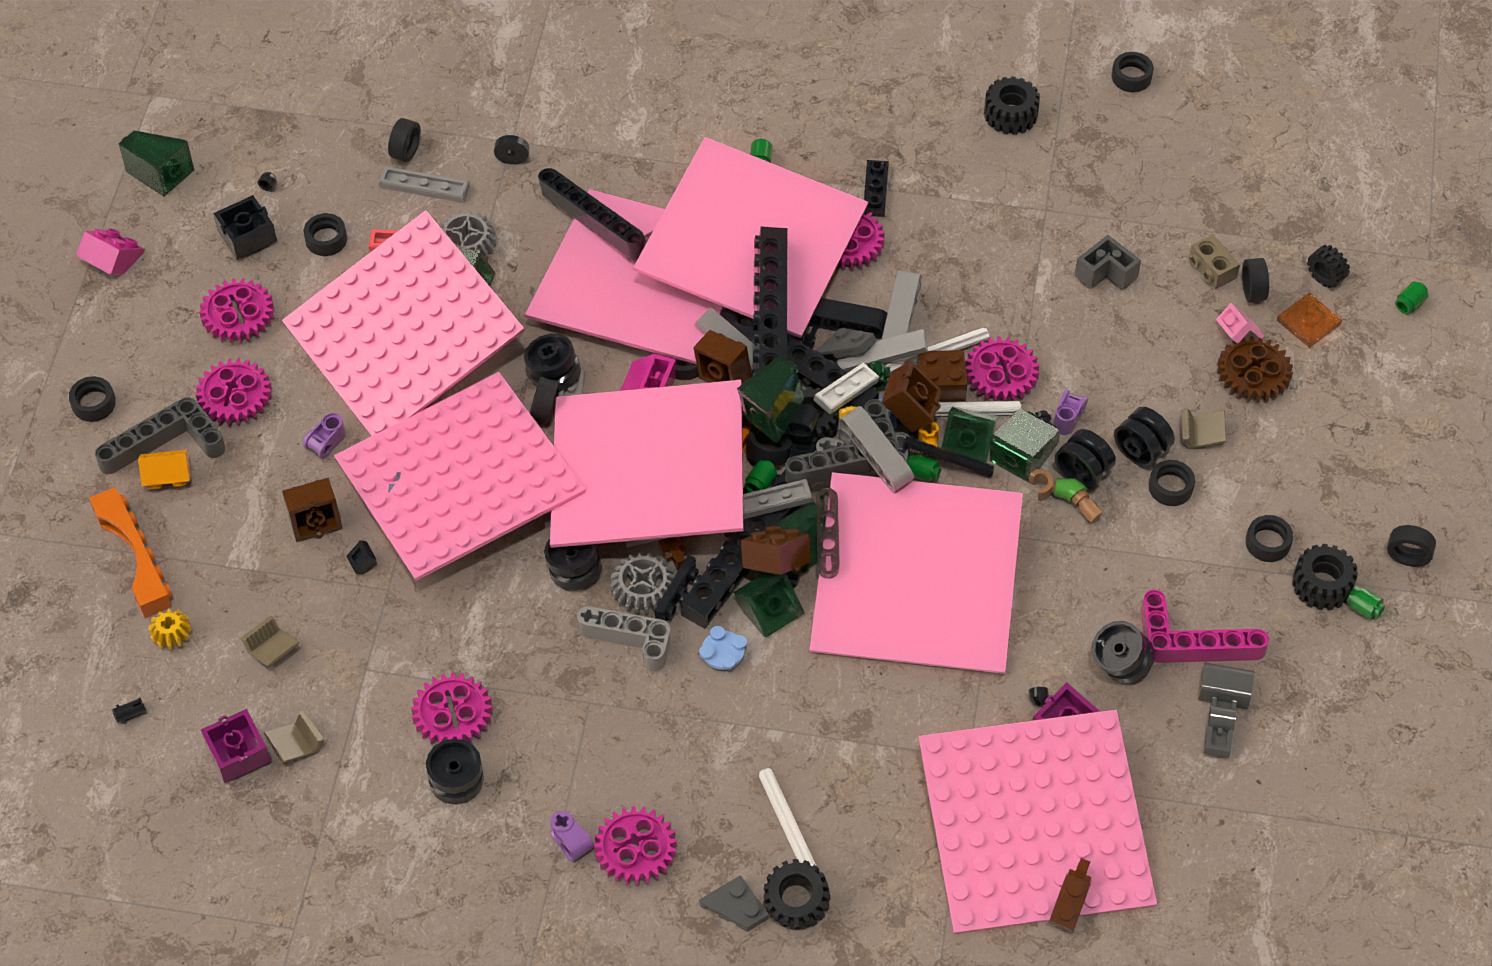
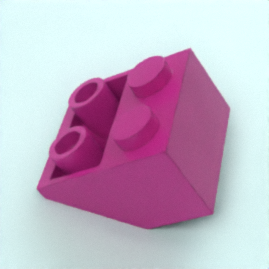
M112 228L107 230L95 229L94 231H84L76 256L110 275L124 274L144 253L145 248L137 245L138 241L132 238H124L118 230Z
M651 354L633 361L620 391L672 386L676 377V359Z

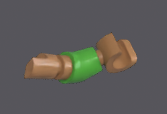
M1036 469L1031 472L1029 476L1031 484L1042 483L1046 485L1044 488H1039L1038 500H1045L1054 493V496L1066 499L1070 503H1074L1076 507H1079L1081 513L1090 523L1097 520L1103 514L1097 503L1092 498L1089 499L1088 489L1080 481L1061 478L1053 481L1051 473L1044 469Z

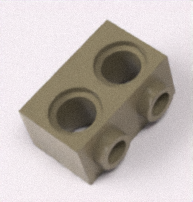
M1214 235L1191 245L1189 255L1191 265L1199 270L1204 280L1210 283L1214 289L1237 279L1240 264Z

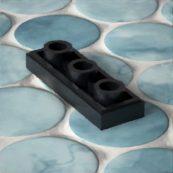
M867 160L864 200L868 202L864 215L871 212L872 216L885 217L889 161Z
M690 555L686 557L655 608V619L667 621L668 618L672 619L674 617L678 601L688 591L687 586L690 581L694 582L698 576L699 569L696 568L695 557Z

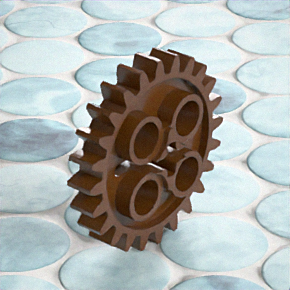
M1250 336L1249 341H1246L1243 337L1238 344L1233 340L1232 346L1226 345L1225 351H1221L1220 358L1218 359L1217 374H1220L1219 381H1225L1224 388L1231 387V395L1236 392L1239 393L1238 399L1247 396V402H1250L1251 398L1254 397L1257 403H1259L1260 398L1263 397L1268 402L1270 395L1276 399L1278 393L1283 394L1285 387H1289L1293 375V365L1289 364L1291 358L1285 357L1286 350L1278 351L1279 344L1271 346L1270 339L1264 343L1263 339L1259 338L1258 341H1255L1253 336Z

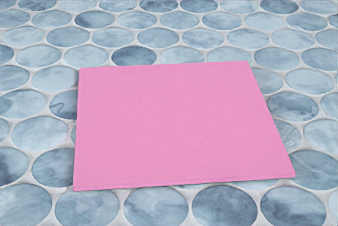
M704 137L635 263L633 270L753 318L754 310L757 311V305H753L754 291H758V286L753 285L754 273H758V268L754 267V255L758 254V249H754L755 235H759L760 226L788 228L787 333L801 338L868 202Z
M590 189L587 192L640 229L644 234L645 244L665 210ZM574 218L525 313V318L697 364L693 347L705 333L695 326V323L710 307L718 314L722 312L724 307L633 270L637 262L636 259L629 258Z
M426 210L282 320L371 436L423 410L525 331L520 322Z
M500 372L334 455L336 461L416 581L586 492L583 485ZM396 472H401L400 479L398 481H393L397 478ZM389 484H395L388 493Z
M741 380L556 397L554 447L583 485L586 492L551 510V548L743 531Z
M832 472L809 652L1005 674L1023 493L910 481L893 492L879 477Z
M1117 709L918 736L953 934L1049 921L1066 874H1068L1069 869L1076 871L1081 858L1091 861L1086 875L1092 878L1079 916L1157 906Z

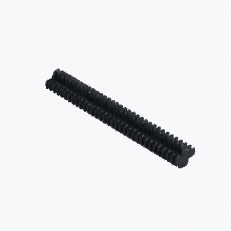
M909 436L904 438L903 449L906 447L905 450L909 448L908 451L910 449L911 452L914 450V453L917 451L916 454L920 452L919 455L922 452V456L925 453V457L928 454L927 458L931 455L930 459L934 456L933 460L936 457V461L939 458V461L942 459L941 462L944 460V463L946 461L947 464L950 462V465L953 463L952 466L954 464L955 467L958 465V468L961 466L960 469L964 467L963 470L966 468V471L969 468V472L971 469L972 472L975 470L974 474L978 471L977 475L980 472V476L983 473V476L986 474L985 477L988 475L989 478L994 473V465L991 466V464L980 462L979 460L941 447L939 448L938 446L936 447L924 441L914 440V438Z

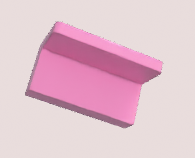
M1230 303L1216 319L1230 338L1237 344L1250 330L1261 339L1265 336L1253 320L1233 303Z

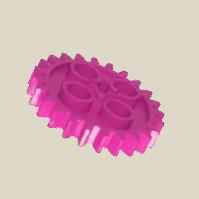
M871 212L867 215L863 213L839 261L842 269L846 265L853 269L854 264L862 268V262L869 265L871 258L876 260L877 253H882L885 231H882L883 225L878 224V218L872 219Z
M233 278L231 284L224 280V286L221 287L216 284V291L208 290L209 296H203L204 303H200L201 311H199L202 325L205 326L207 333H212L213 338L219 335L220 341L225 340L226 337L229 338L230 343L233 342L234 338H237L238 342L241 343L242 337H246L250 341V335L254 334L258 337V330L266 331L265 324L271 325L270 318L274 317L273 310L275 309L271 294H268L267 288L262 289L261 283L254 286L252 279L245 283L244 278H242L240 283H237L235 278ZM230 297L234 298L244 324L240 323Z
M998 336L997 341L994 342L989 337L988 344L981 340L980 347L974 345L973 352H968V359L965 360L967 382H971V389L978 388L977 395L986 393V400L993 396L994 401H998L999 398L1007 401L1008 397L1016 401V395L1024 398L1025 392L1031 393L1032 387H1036L1040 364L1037 363L1038 357L1033 356L1032 349L1026 351V343L1019 346L1018 339L1012 343L1010 342V337L1002 341L1001 337Z
M240 358L235 363L228 359L225 365L219 361L218 368L211 365L212 372L204 371L205 378L198 379L200 385L196 386L197 393L195 394L197 402L205 413L209 414L211 420L217 417L218 424H221L223 420L227 421V425H230L232 420H235L237 425L240 424V419L249 422L248 416L251 415L257 418L256 411L264 412L263 405H269L268 398L272 397V387L268 374H265L264 368L258 369L257 363L250 366L248 359L243 364Z
M452 672L450 678H446L444 673L441 674V680L439 681L432 677V685L423 683L425 691L417 690L418 698H413L414 706L411 707L413 724H416V731L421 732L423 739L429 737L430 744L435 743L437 740L440 743L454 738L467 740L469 743H472L471 736L474 735L480 738V730H487L486 723L491 722L490 714L493 713L491 697L488 696L487 688L482 689V682L474 684L473 676L465 680L464 673L459 678H455V674ZM447 692L451 695L458 728H455L445 695ZM460 695H465L464 698H457ZM436 701H441L439 704H432ZM465 716H472L469 719H462ZM441 722H447L445 725H438Z
M632 806L629 813L625 808H622V815L619 816L616 812H612L613 820L604 819L605 826H599V834L595 835L596 844H594V852H597L595 854L596 861H601L600 869L607 868L608 877L615 873L616 882H619L621 878H625L626 885L631 880H635L636 886H639L640 879H644L649 884L650 876L658 880L659 871L667 873L666 865L672 866V857H676L677 839H674L675 830H670L671 822L664 823L663 814L656 818L654 809L647 814L645 806L642 807L640 812H637L635 806ZM641 829L649 830L647 833H640L638 831ZM617 836H622L625 839L617 841L614 838ZM652 850L657 852L655 855L646 854ZM625 858L632 859V861L628 863L622 862V860Z

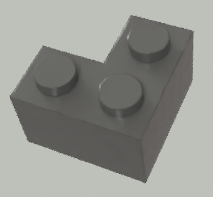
M1107 235L1077 258L1075 276L1090 288L1107 276L1124 289L1138 277L1141 260L1111 236Z

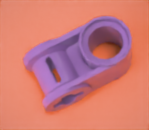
M1067 389L1064 391L1055 414L1054 430L1057 433L1068 435L1073 432L1079 418L1084 413L1088 397L1076 396Z
M337 413L325 415L306 434L303 439V447L312 449L321 459L329 456L332 450L346 436L342 417Z
M558 811L552 815L550 819L551 837L571 862H574L594 848V843L589 834L580 827L571 814L566 811Z

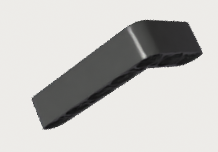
M185 397L103 443L95 450V457L102 473L113 474L138 460L140 454H148L186 431L210 458L220 457L225 452V445L221 431L193 398Z
M869 400L865 404L864 410L898 452L899 444L886 406L880 400ZM855 444L789 458L786 462L785 480L787 483L807 479L808 485L831 480L832 472L857 475L875 470Z

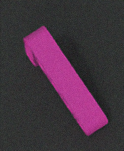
M1154 589L1149 590L1144 595L1141 608L1144 635L1152 642L1155 650L1154 662L1260 660L1266 654L1269 636L1262 629L1170 631L1165 595L1161 591Z

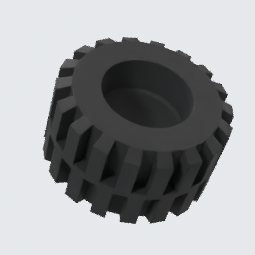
M1013 76L1011 78L1003 77L1001 81L998 79L994 81V84H991L986 91L984 115L985 120L989 122L988 125L995 127V130L998 132L1003 131V134L1012 133L1015 135L1018 132H1026V129L1030 130L1033 124H1036L1039 112L1040 94L1037 93L1038 89L1036 86L1032 87L1030 81L1025 82V79H1016Z
M807 387V389L803 390L798 388L796 393L794 391L790 392L789 397H785L783 402L812 406L818 410L819 419L811 436H790L792 442L815 444L816 450V443L821 438L836 437L839 409L829 414L814 401L815 395L822 391V389L816 388L814 390L812 387Z
M1322 544L1321 547L1313 545L1312 549L1307 548L1300 555L1292 584L1295 587L1296 595H1300L1299 599L1302 602L1307 601L1308 606H1317L1318 610H1323V607H1326L1327 610H1333L1334 606L1339 608L1343 605V602L1347 603V598L1354 589L1358 572H1356L1357 564L1353 563V557L1351 555L1347 556V551L1344 549L1340 551L1337 549L1338 546L1328 547V544ZM1315 573L1329 574L1335 581L1321 580Z
M793 859V863L790 864L784 861L782 862V867L776 866L773 868L774 873L772 875L768 874L766 878L767 884H764V900L769 913H771L775 921H779L781 926L786 927L788 925L791 930H796V927H801V930L807 929L806 925L809 924L813 927L817 924V919L820 918L822 920L825 917L824 912L825 910L828 911L830 906L829 900H831L825 875L819 871L815 864L811 866L809 861L804 860L803 863H799L798 859ZM793 883H804L812 889L810 900L799 907L789 906L782 900L784 890Z

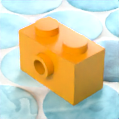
M188 449L140 454L138 458L141 485L148 486V489H158L163 487L162 484L172 483L174 487L183 486L192 477Z

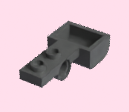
M1204 663L1199 700L1211 702L1204 753L1229 758L1237 713L1236 707L1248 709L1252 694L1254 671Z

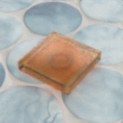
M1311 293L1306 294L1277 316V321L1308 348L1315 345L1342 323V319Z

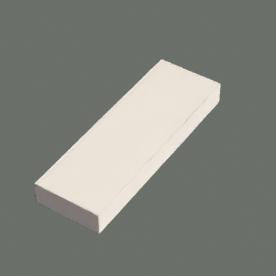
M862 363L817 393L814 401L826 412L832 414L876 384L879 376Z

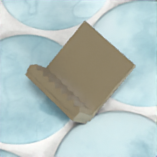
M1188 408L1181 410L1183 441L1188 449L1227 442L1225 410L1193 416Z
M269 616L240 638L247 652L267 667H270L299 645L297 640L280 630L273 616Z
M305 711L299 712L296 723L264 732V735L283 763L318 753L324 741V738Z

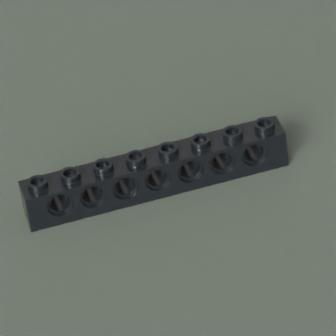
M760 226L759 235H755L754 249H758V254L754 255V267L758 268V273H754L753 285L758 286V291H754L753 305H757V311L754 310L753 324H757V330L753 331V344H757V349L753 350V363H757V369H753L752 382L757 383L756 392L784 394L787 383L788 228Z
M725 308L719 315L753 343V331L757 330V324H753V318ZM787 334V376L805 388L812 387L814 390L816 388L823 390L848 373L840 368L837 363L827 360L818 351L810 349L799 339H794ZM871 386L840 407L839 410L851 406H861L864 409L865 404L869 400L879 399V392Z
M785 470L781 475L778 474L775 477L772 487L787 484ZM801 505L746 518L743 522V531L733 532L732 538L729 541H725L721 546L717 557H713L709 561L703 575L697 576L689 593L685 592L679 602L681 605V616L706 629L751 570L743 568L741 540L750 537L753 532L765 531L768 526H780V529H783Z

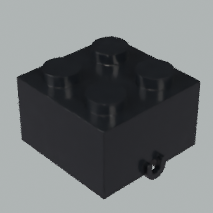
M254 195L213 213L217 231L237 260L277 241L274 224L268 217L265 206L261 207Z

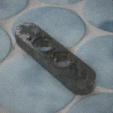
M822 488L816 496L818 572L823 578L831 579L837 576L840 569L838 496L832 488ZM824 496H829L830 510H825ZM824 517H831L834 520V524L831 527H825L821 524V520ZM825 539H831L834 541L835 546L832 549H825L821 543ZM826 556H831V566H833L831 571H826V567H824L826 566Z

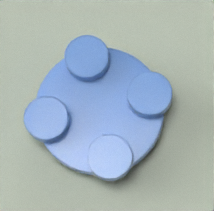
M715 626L711 629L710 635L704 640L699 650V655L712 668L718 670L733 669L744 657L747 639L742 635L725 631L720 626Z

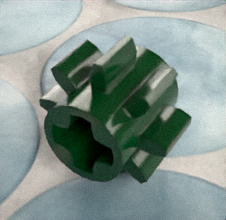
M873 361L868 364V367L879 376L878 382L873 387L876 390H880L888 382L890 367L885 368L883 362Z

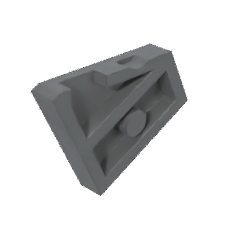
M841 328L816 351L823 357L833 353L835 358L859 355L876 342V338L873 333Z
M741 875L699 899L701 908H709L718 913L720 918L734 922L737 927L747 932L769 919L768 912Z

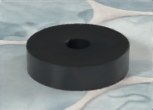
M505 135L496 140L494 155L503 163L511 165L521 164L528 159L530 147L528 142L519 136Z

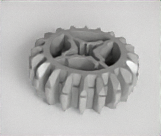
M461 211L459 215L452 213L451 218L445 217L444 223H439L440 228L470 264L473 261L480 264L481 258L487 259L488 253L493 252V247L496 244V231L493 228L492 222L488 221L486 216L481 217L479 212L475 215L471 211L468 214H464Z
M639 552L636 558L629 555L628 561L622 559L620 566H615L614 573L611 575L612 583L610 585L615 600H618L620 607L626 605L627 611L634 608L636 614L640 610H644L648 614L649 609L655 611L675 576L672 567H668L666 560L661 561L659 555L652 558L650 552L646 556H642ZM630 578V586L626 588L624 584ZM660 579L662 581V584L657 589L655 587L656 581Z

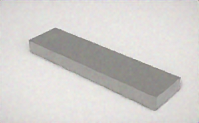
M387 166L384 167L379 180V188L464 203L470 187L469 181Z
M710 307L696 321L695 326L705 334L712 330L746 345L753 375V369H757V363H753V350L757 349V346Z
M924 329L876 341L863 354L837 358L838 365L846 372H850L862 363L867 366L873 361L887 363L928 352L926 332Z

